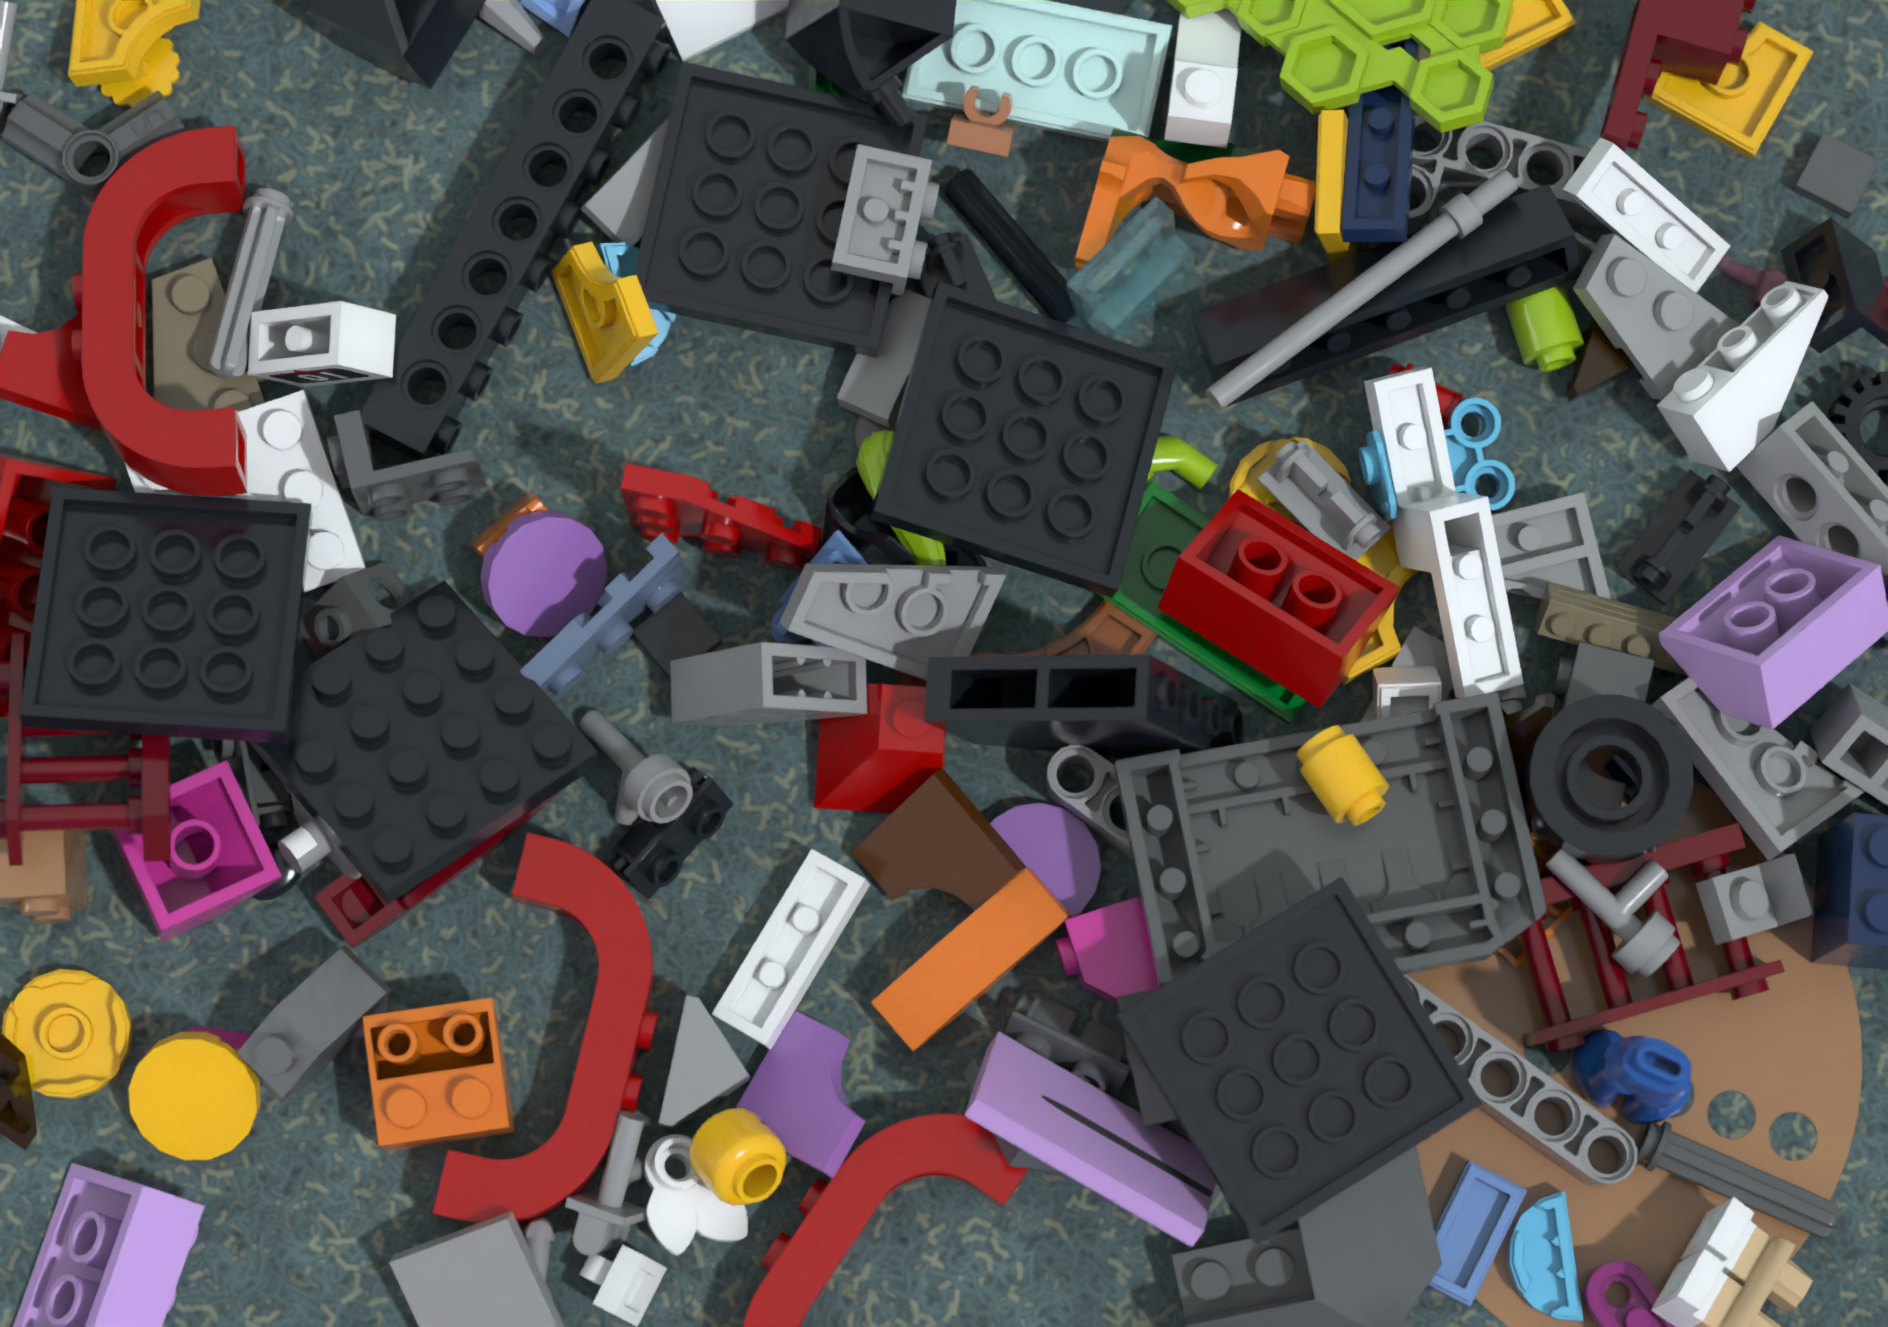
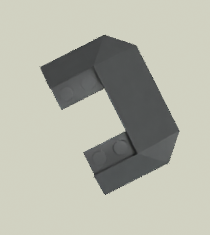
M1159 988L1118 996L1119 1013ZM1123 1031L1129 1066L1132 1068L1144 1126L1177 1120L1176 1115ZM1414 1146L1298 1219L1299 1225L1284 1228L1258 1245L1254 1244L1250 1236H1244L1172 1251L1171 1255L1185 1316V1327H1401L1442 1265L1417 1147Z

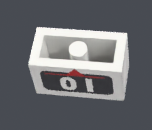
M343 301L251 312L248 375L300 387L392 378L396 314Z

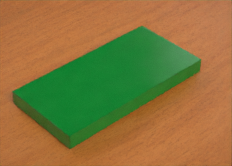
M1149 479L1144 490L1119 590L1112 598L1089 590L1087 591L1102 601L1106 599L1157 633V638L1287 725H1290L1306 700L1157 609L1179 555L1211 519Z

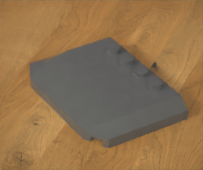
M1498 692L1436 702L1429 710L1341 725L1340 727L1345 735L1353 734L1389 784V789L1382 796L1386 803L1385 807L1374 817L1358 826H1353L1350 820L1335 823L1300 773L1303 764L1296 756L1298 750L1308 740L1327 728L1181 755L1179 749L1115 760L1114 770L1158 986L1163 987L1341 876L1403 975L1486 960L1543 917L1547 912Z

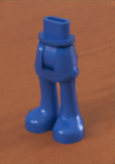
M1600 1029L1585 1036V1044L1576 1046L1573 1051L1571 1069L1575 1083L1585 1099L1596 1108H1607L1617 1099L1620 1093L1625 1094L1622 1104V1115L1630 1123L1644 1125L1649 1124V1122H1661L1679 1113L1688 1100L1692 1087L1690 1079L1691 1062L1680 1049L1668 1042L1641 1035L1623 1038L1616 1031Z

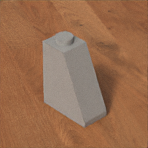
M758 642L670 661L672 724L734 727L867 714L866 659L834 647Z

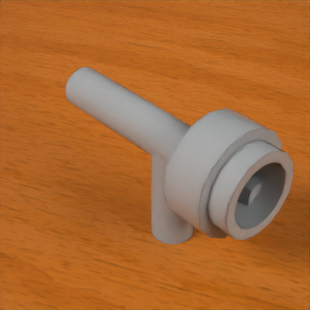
M592 710L583 716L580 722L582 731L622 770L614 814L617 822L623 825H634L641 817L649 822L668 823L684 813L693 797V788L691 787V778L687 771L673 757L667 754H654L645 758L600 711Z
M1558 849L1545 863V866L1623 940L1611 956L1630 974L1637 971L1644 979L1649 977L1670 957L1681 943L1673 935L1676 928L1657 910L1651 912L1642 921L1633 915L1669 877L1667 872L1654 860L1649 859L1615 896L1573 856L1561 849Z

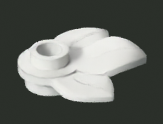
M679 1134L668 1135L657 1140L648 1150L644 1160V1175L647 1183L653 1190L647 1203L646 1218L654 1237L665 1250L675 1256H679L684 1252L692 1241L695 1232L702 1237L718 1242L743 1240L748 1234V1219L745 1205L733 1206L722 1202L715 1196L690 1165L689 1150L693 1139ZM668 1159L681 1160L686 1167V1176L680 1179L670 1177L665 1171V1161Z

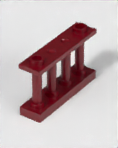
M11 633L10 659H0V698H9L6 799H0V839H7L9 866H23L24 832L129 829L130 835H143L144 862L171 861L170 736L130 734V741L142 740V748H129V755L26 758V737L116 735L124 733L22 727L20 708L27 667L24 633ZM130 781V787H142V795H129V802L24 805L25 784Z
M1738 822L1662 844L1654 852H1646L1636 859L1616 864H1593L1584 868L1606 889L1627 883L1649 859L1658 863L1666 872L1690 865L1693 875H1700L1702 881L1727 874L1725 867L1731 866L1728 853L1743 849L1746 845ZM1556 875L1540 880L1545 904L1549 906L1568 900L1571 912L1578 910L1608 1010L1571 1020L1542 924V920L1548 919L1545 913L1543 917L1519 934L1546 1024V1028L1525 1033L1523 1037L1526 1046L1544 1042L1548 1054L1585 1044L1582 1034L1584 1030L1725 989H1729L1732 1000L1770 990L1766 977L1785 971L1781 960L1755 966L1749 943L1745 936L1722 943L1730 974L1694 984L1664 885L1670 883L1669 878H1667L1646 900L1643 907L1646 917L1654 910H1657L1676 928L1673 935L1681 942L1670 957L1661 965L1669 992L1633 1002L1623 968L1611 956L1616 949L1611 928Z

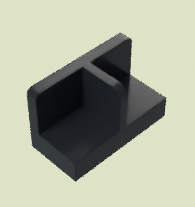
M1830 217L1781 250L1789 282L1824 289L1828 295V300L1810 340V347L1821 354L1861 327L1888 347V295L1876 253L1872 248Z

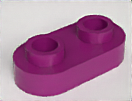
M1612 1261L1600 1265L1588 1276L1583 1290L1584 1303L1589 1314L1599 1327H1675L1651 1311L1660 1294L1647 1275L1636 1265L1626 1261ZM1611 1282L1621 1284L1626 1290L1627 1298L1621 1307H1613L1605 1299V1289Z

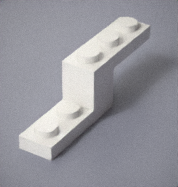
M1418 367L1364 381L1373 431L1378 430L1383 442L1397 504V518L1391 520L1399 563L1402 568L1432 574L1455 697L1464 698L1497 692L1524 684L1489 500L1487 496L1459 493L1455 490L1432 368Z

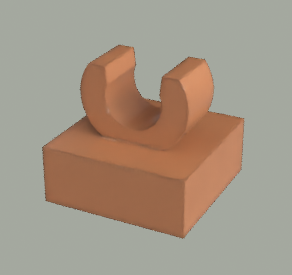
M972 85L963 100L965 113L956 111L951 119L946 144L1008 157L1012 149L1017 126L1015 123L1005 121L1013 106L1011 93L1003 92L997 112L985 114L979 110L976 103L979 87Z

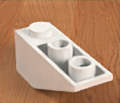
M1786 281L1783 285L1770 290L1761 300V306L1740 326L1725 333L1718 341L1717 348L1696 368L1681 375L1676 380L1673 390L1656 405L1692 461L1730 472L1773 431L1828 300V295L1824 289Z

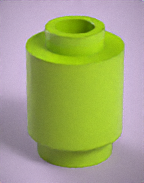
M1558 285L1505 306L1525 365L1538 364L1540 372H1549L1563 368L1576 360L1574 352L1584 345V341L1564 286Z

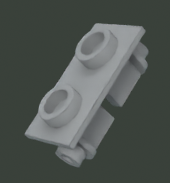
M1304 438L1297 444L1290 441L1281 448L1274 457L1277 462L1257 479L1306 531L1354 560L1360 558L1391 530V527Z

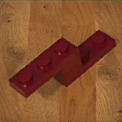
M1637 0L1634 5L1599 138L1614 143L1623 152H1625L1626 148L1637 151L1648 117L1647 113L1637 111L1641 95L1652 96L1660 69L1717 86L1726 64L1735 66L1739 64L1749 30L1738 27L1742 12L1751 14L1756 0Z

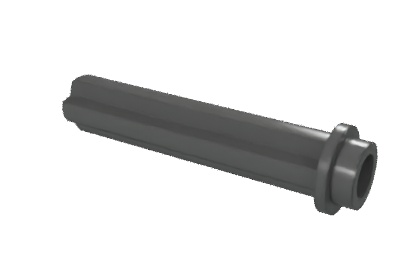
M1664 1121L1661 1126L1649 1122L1637 1146V1159L1645 1162V1170L1651 1172L1657 1167L1726 1198L1731 1199L1735 1197L1749 1208L1818 1238H1826L1836 1223L1839 1207L1835 1202L1671 1131V1124Z

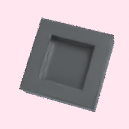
M1823 132L1792 191L1848 219L1853 213L1879 160Z

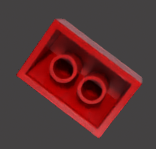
M1237 489L1179 555L1157 609L1320 709L1352 669L1395 600L1400 587Z

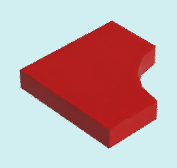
M78 311L75 317L58 329L36 334L8 330L0 352V398L103 432L85 391L82 367H76L73 358L72 332L73 329H82V311Z

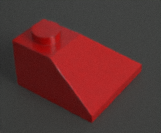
M867 683V714L819 719L814 808L892 813L929 777L941 769L945 770L947 732L924 722L927 687Z

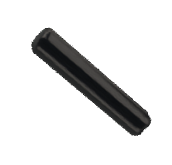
M965 169L952 177L945 186V194L1049 317L1063 323H1067L1076 317L1083 308L1082 298L975 173L970 169Z

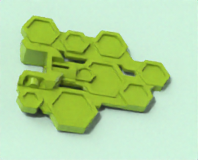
M1166 0L1187 19L1223 9H1228L1237 17L1238 25L1263 47L1271 45L1285 57L1279 76L1281 88L1313 115L1321 113V110H1333L1358 103L1362 93L1394 85L1409 97L1410 108L1440 133L1483 122L1494 86L1493 74L1480 64V53L1502 48L1513 12L1512 0ZM1412 38L1430 53V58L1417 61L1401 47L1386 50L1383 46Z

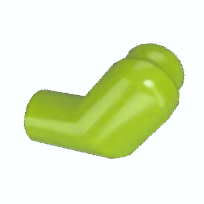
M1159 436L1147 481L1152 478L1154 472L1172 470L1202 491L1219 465L1177 436Z

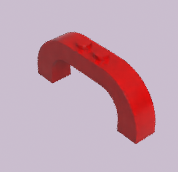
M235 126L209 127L178 133L146 147L125 162L109 178L93 203L84 232L83 272L73 274L74 303L77 311H82V329H73L72 332L73 358L76 367H82L86 394L106 438L119 457L144 478L170 490L192 495L223 496L247 494V434L236 407L180 410L158 402L146 392V272L153 248L159 239L177 224L200 215L244 212L243 205L246 200V155Z
M528 832L512 897L516 903L561 913L583 926L594 940L599 959V974L564 1117L552 1137L537 1150L518 1158L506 1160L489 1159L448 1149L432 1214L468 1224H477L509 1211L513 1212L517 1223L527 1222L566 1204L567 1197L579 1194L589 1185L608 1158L619 1114L624 1111L635 1113L637 1110L644 1075L633 1073L639 1048L651 1050L659 1019V1012L649 1010L655 970L652 942L644 917L630 891L609 867L585 850L567 842Z
M932 1114L918 1116L883 1129L862 1143L844 1161L835 1177L829 1183L818 1177L797 1208L798 1211L806 1215V1218L792 1238L781 1232L760 1263L769 1272L751 1301L743 1327H800L806 1314L880 1204L893 1190L902 1184L920 1177H948L968 1185L1003 1209L1029 1168L1008 1166L993 1133L968 1119L965 1115Z

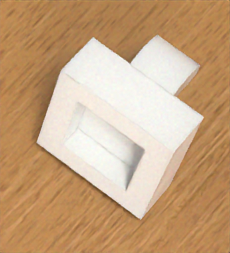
M622 1244L614 1262L598 1254L589 1255L579 1275L601 1286L592 1304L638 1327L667 1268Z

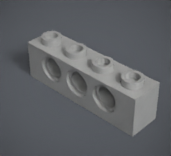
M1811 401L1780 425L1739 462L1736 467L1751 483L1754 490L1767 501L1793 531V534L1800 542L1880 564L1888 605V487L1816 404ZM1886 632V633L1882 636V637H1883L1885 640H1887V641H1888V632Z

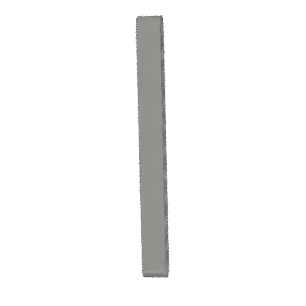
M1069 745L1061 748L1052 756L1047 767L1045 788L1049 798L1058 807L1065 808L1084 822L1088 829L1133 860L1127 831L1117 828L1109 816V809L1115 803L1121 801L1114 765L1094 750L1082 745ZM1070 763L1080 764L1090 771L1093 783L1086 791L1081 793L1068 792L1060 786L1057 780L1058 771ZM1403 975L1434 1026H1447L1457 1034L1459 1051L1454 1058L1483 1103L1478 1106L1480 1110L1582 1183L1591 1187L1604 1188L1624 1180L1633 1172L1637 1163V1147L1633 1138L1623 1128L1409 975ZM1498 1063L1510 1072L1512 1088L1507 1096L1495 1097L1483 1088L1481 1071L1486 1064ZM1551 1101L1563 1110L1565 1127L1559 1135H1548L1537 1127L1534 1120V1111L1540 1102ZM1595 1139H1604L1611 1142L1618 1152L1619 1163L1612 1174L1598 1172L1590 1164L1588 1149Z

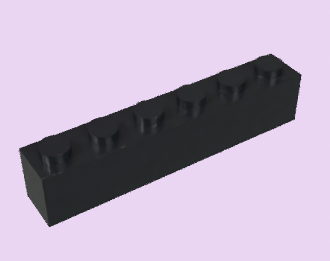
M1549 184L1517 194L1500 202L1482 216L1483 223L1463 239L1453 237L1228 406L1579 278L1582 271L1575 233ZM1417 232L1408 235L1407 240L1411 238L1413 235H1415ZM1404 242L1382 244L1191 314L1202 354L1214 382H1217Z

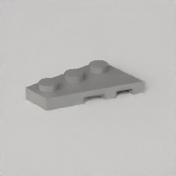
M1616 234L1601 235L1573 287L1577 296L1614 347L1622 348L1643 377L1639 381L1650 397L1660 401L1673 390L1676 380L1681 375L1696 368L1717 348L1718 341L1725 333L1740 326V324Z
M805 564L779 622L787 631L927 681L929 657H969L1007 574L999 567Z
M1690 677L1651 705L1661 711L1666 717L1677 722L1676 727L1688 746L1692 763L1768 861H1771L1865 792L1846 778L1842 781L1817 762L1819 758L1818 753L1803 741H1799L1794 745L1774 729L1771 730L1721 713Z

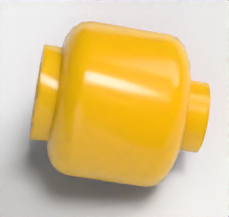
M744 1108L726 1109L707 1119L694 1135L689 1150L690 1165L698 1177L719 1200L733 1206L748 1205L769 1197L779 1186L787 1162L786 1149L779 1138L757 1114Z

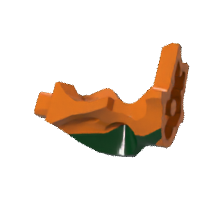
M1113 128L1076 252L1074 271L1085 274L1099 273L1108 244L1125 216L1141 202L1147 200L1168 202L1166 212L1191 220L1210 237L1233 245L1239 250L1263 251L1267 235L1301 244L1316 194V181L1285 173L1290 156L1281 150L1258 153L1252 149L1232 143H1227V148L1169 141L1164 140V137L1151 139L1140 134Z

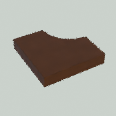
M944 769L937 771L851 851L892 901L910 890L936 888L958 896L974 911L1026 868V865Z

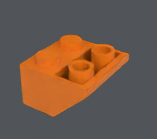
M492 997L362 1016L378 1145L380 1148L388 1152L515 1133L507 1065L494 999Z

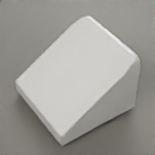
M1434 666L1382 667L1373 669L1375 719L1429 710L1434 703L1441 702L1442 682L1437 668Z

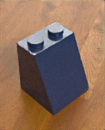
M1853 813L1818 836L1811 963L1888 970V816Z

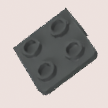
M360 410L334 415L338 435L327 438L335 474L339 476L342 489L351 488L363 516L375 514V519L378 521L393 520L411 514L413 512L412 504L437 499L439 506L457 505L472 500L475 497L474 489L486 486L484 474L475 449L461 450L378 470L372 440Z

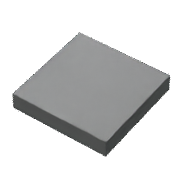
M512 1211L396 1253L389 1262L419 1327H565Z

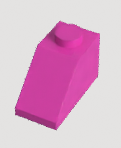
M1139 897L1064 920L1062 929L1065 937L1056 939L1055 945L1066 977L1078 974L1083 989L1117 1006L1118 996L1160 988Z

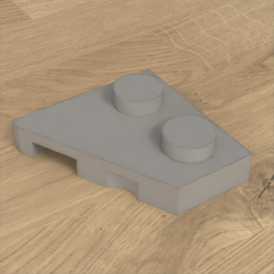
M1584 492L1492 515L1506 593L1541 600L1547 583L1551 582L1611 599Z

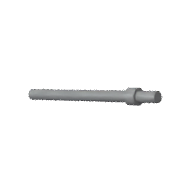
M1502 169L1470 194L1459 193L1440 207V216L1409 238L1407 242L1402 243L1207 388L1205 393L1211 404L1221 411L1453 237L1463 239L1483 223L1482 216L1518 190V185L1513 176L1507 170Z

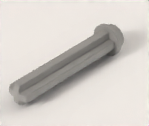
M259 188L253 192L252 197H248L244 201L243 211L247 215L207 361L208 369L213 371L215 376L222 379H239L244 374L249 356L251 312L261 311L283 227L290 224L293 219V211L289 207L290 199L277 190Z

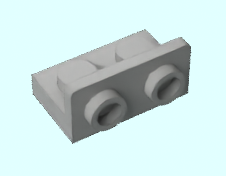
M861 144L857 145L831 270L893 283L891 294L899 296L904 294L907 277L920 280L927 242L915 240L919 220L932 221L940 187L938 183L928 182L932 160Z

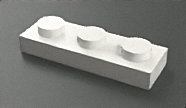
M1599 138L1563 188L1567 194L1610 231L1696 293L1730 248V245L1619 147L1603 138Z
M811 849L712 1012V1015L722 1023L771 1050L868 890L869 882L862 876Z

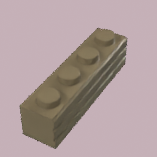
M1547 583L1535 614L1537 634L1574 645L1584 642L1655 660L1653 667L1688 676L1660 644L1659 633L1675 621L1676 617L1555 583Z

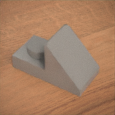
M1795 853L1695 883L1715 945L1815 915Z

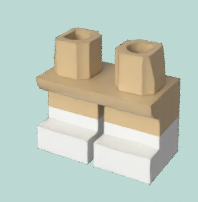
M1732 1197L1706 1213L1680 1258L1683 1261L1676 1265L1651 1311L1675 1327H1782L1760 1311L1765 1300L1768 1299L1783 1311L1788 1312L1796 1308L1804 1299L1813 1280L1789 1259L1796 1245L1784 1238H1772L1750 1221L1754 1212L1738 1199Z

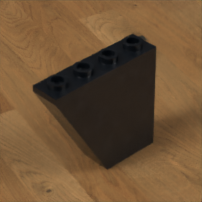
M1152 655L928 658L924 722L976 745L1059 751L1061 748L1069 745H1082L1094 750L1099 755L1132 758L1179 749L1181 755L1242 743L1244 736V721L1241 711L1237 709L1238 702Z

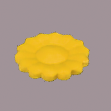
M162 37L156 39L141 59L136 79L101 84L103 96L113 98L114 104L118 107L129 105L132 108L158 90L163 97L171 95L173 91L172 85L180 78V73L177 70L180 57L173 51L174 45L169 38Z

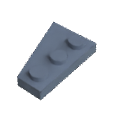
M663 533L646 548L654 559L639 573L636 570L630 571L627 574L621 572L604 588L606 592L598 600L601 610L593 618L588 612L573 618L520 670L524 677L535 681L547 695L552 691L557 697L562 696L573 688L585 675L586 671L581 667L582 664L599 650L605 655L614 652L633 634L634 629L629 625L647 608L655 614L682 591V587L678 582L685 577L680 553Z

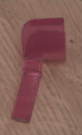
M1724 255L1716 268L1744 282V284L1755 287L1751 300V306L1755 309L1761 306V300L1770 290L1789 281L1785 274L1779 271L1768 269L1758 271L1745 266L1727 255Z

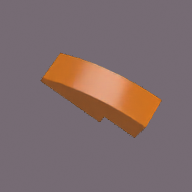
M1028 867L933 946L871 1003L910 1049L915 1051L927 1044L970 1004L989 991L1060 927L1064 920L1072 915L1035 872Z

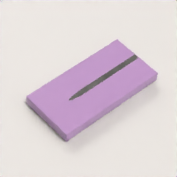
M997 1032L987 1047L965 1116L1179 1241L1193 1247L1205 1230L1216 1184L1214 1177L1193 1143L1158 1123L1144 1126L1141 1113L1005 1034Z

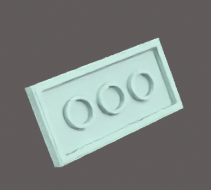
M957 0L953 37L908 67L902 96L907 102L965 113L963 100L968 89L973 85L979 87L976 103L979 110L985 114L997 112L1003 92L1011 93L1013 106L1008 118L1005 120L1006 122L1106 143L1109 142L1113 128L1149 137L1172 34V25L1047 0Z

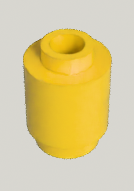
M1335 725L1312 737L1298 750L1296 756L1303 764L1300 773L1335 823L1350 820L1353 826H1358L1374 817L1385 807L1386 803L1382 796L1389 789V784L1353 734L1345 735L1341 727Z

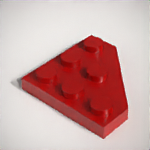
M629 463L625 465L621 483L622 496L631 528L641 529L640 538L646 541L653 542L663 533L673 545H677L678 537L702 541V550L717 556L738 558L741 549L766 554L765 563L788 570H801L803 562L810 563L821 549L822 530L818 526L805 521H794L793 529H789L783 526L784 520L774 515L775 509L740 495H729L727 504L718 501L719 494L708 489L709 483L690 475Z

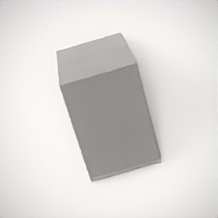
M688 995L685 998L659 1118L661 1128L676 1130L751 1080L748 1072L698 997Z

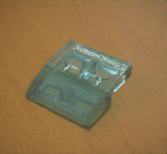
M1155 196L1066 283L1071 303L1084 329L1122 342L1194 271L1193 250L1175 234L1174 212Z

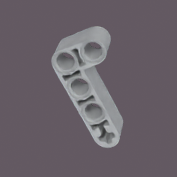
M1416 113L1415 131H1423L1429 134L1434 139L1437 147L1429 152H1419L1413 149L1411 191L1418 197L1420 206L1409 211L1408 233L1416 231L1426 221L1436 198L1439 184L1472 192L1499 171L1505 169L1513 176L1518 185V190L1506 198L1508 199L1517 194L1541 187L1535 184L1527 174L1526 169L1532 165H1544L1555 174L1557 183L1550 187L1567 220L1595 227L1605 226L1563 190L1573 173H1575L1590 152L1589 150L1486 121L1440 133ZM1473 148H1484L1494 156L1497 165L1490 169H1479L1468 161L1466 152Z

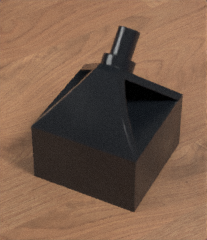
M312 0L305 11L337 46L428 89H432L486 0Z
M789 0L785 41L802 58L834 84L853 96L861 98L865 96L871 106L878 104L891 125L897 130L916 117L898 90L903 84L897 77V74L953 37L957 0Z

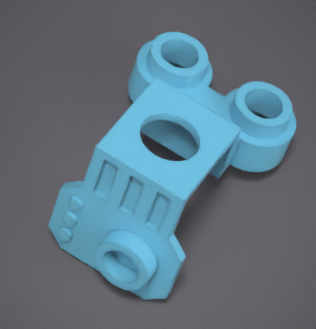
M1482 398L1466 399L1454 408L1449 422L1447 421V430H1444L1456 492L1478 495L1475 490L1477 478L1480 475L1492 477L1496 483V492L1488 500L1490 510L1494 511L1505 506L1511 500L1515 491V479L1511 470L1499 461L1484 460L1482 452L1483 447L1488 446L1497 438L1501 429V417L1497 408L1491 402ZM1467 413L1477 415L1482 421L1481 433L1476 437L1466 435L1461 428V420ZM1378 430L1366 434L1367 446L1359 448V461L1366 485H1370L1376 511H1380L1384 515L1385 520L1389 521L1397 518V504L1383 442Z

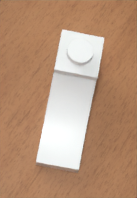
M1228 9L1187 19L1181 13L1179 14L1164 140L1227 148L1233 114L1241 27L1238 25L1237 17Z

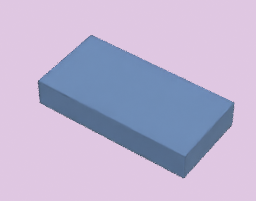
M1470 1160L1467 1161L1434 1227L1442 1265L1427 1287L1466 1307H1471L1527 1189Z

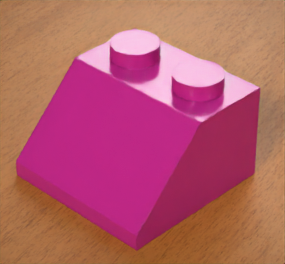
M227 760L171 785V861L144 862L143 835H130L129 829H108L161 942L223 915L282 878Z

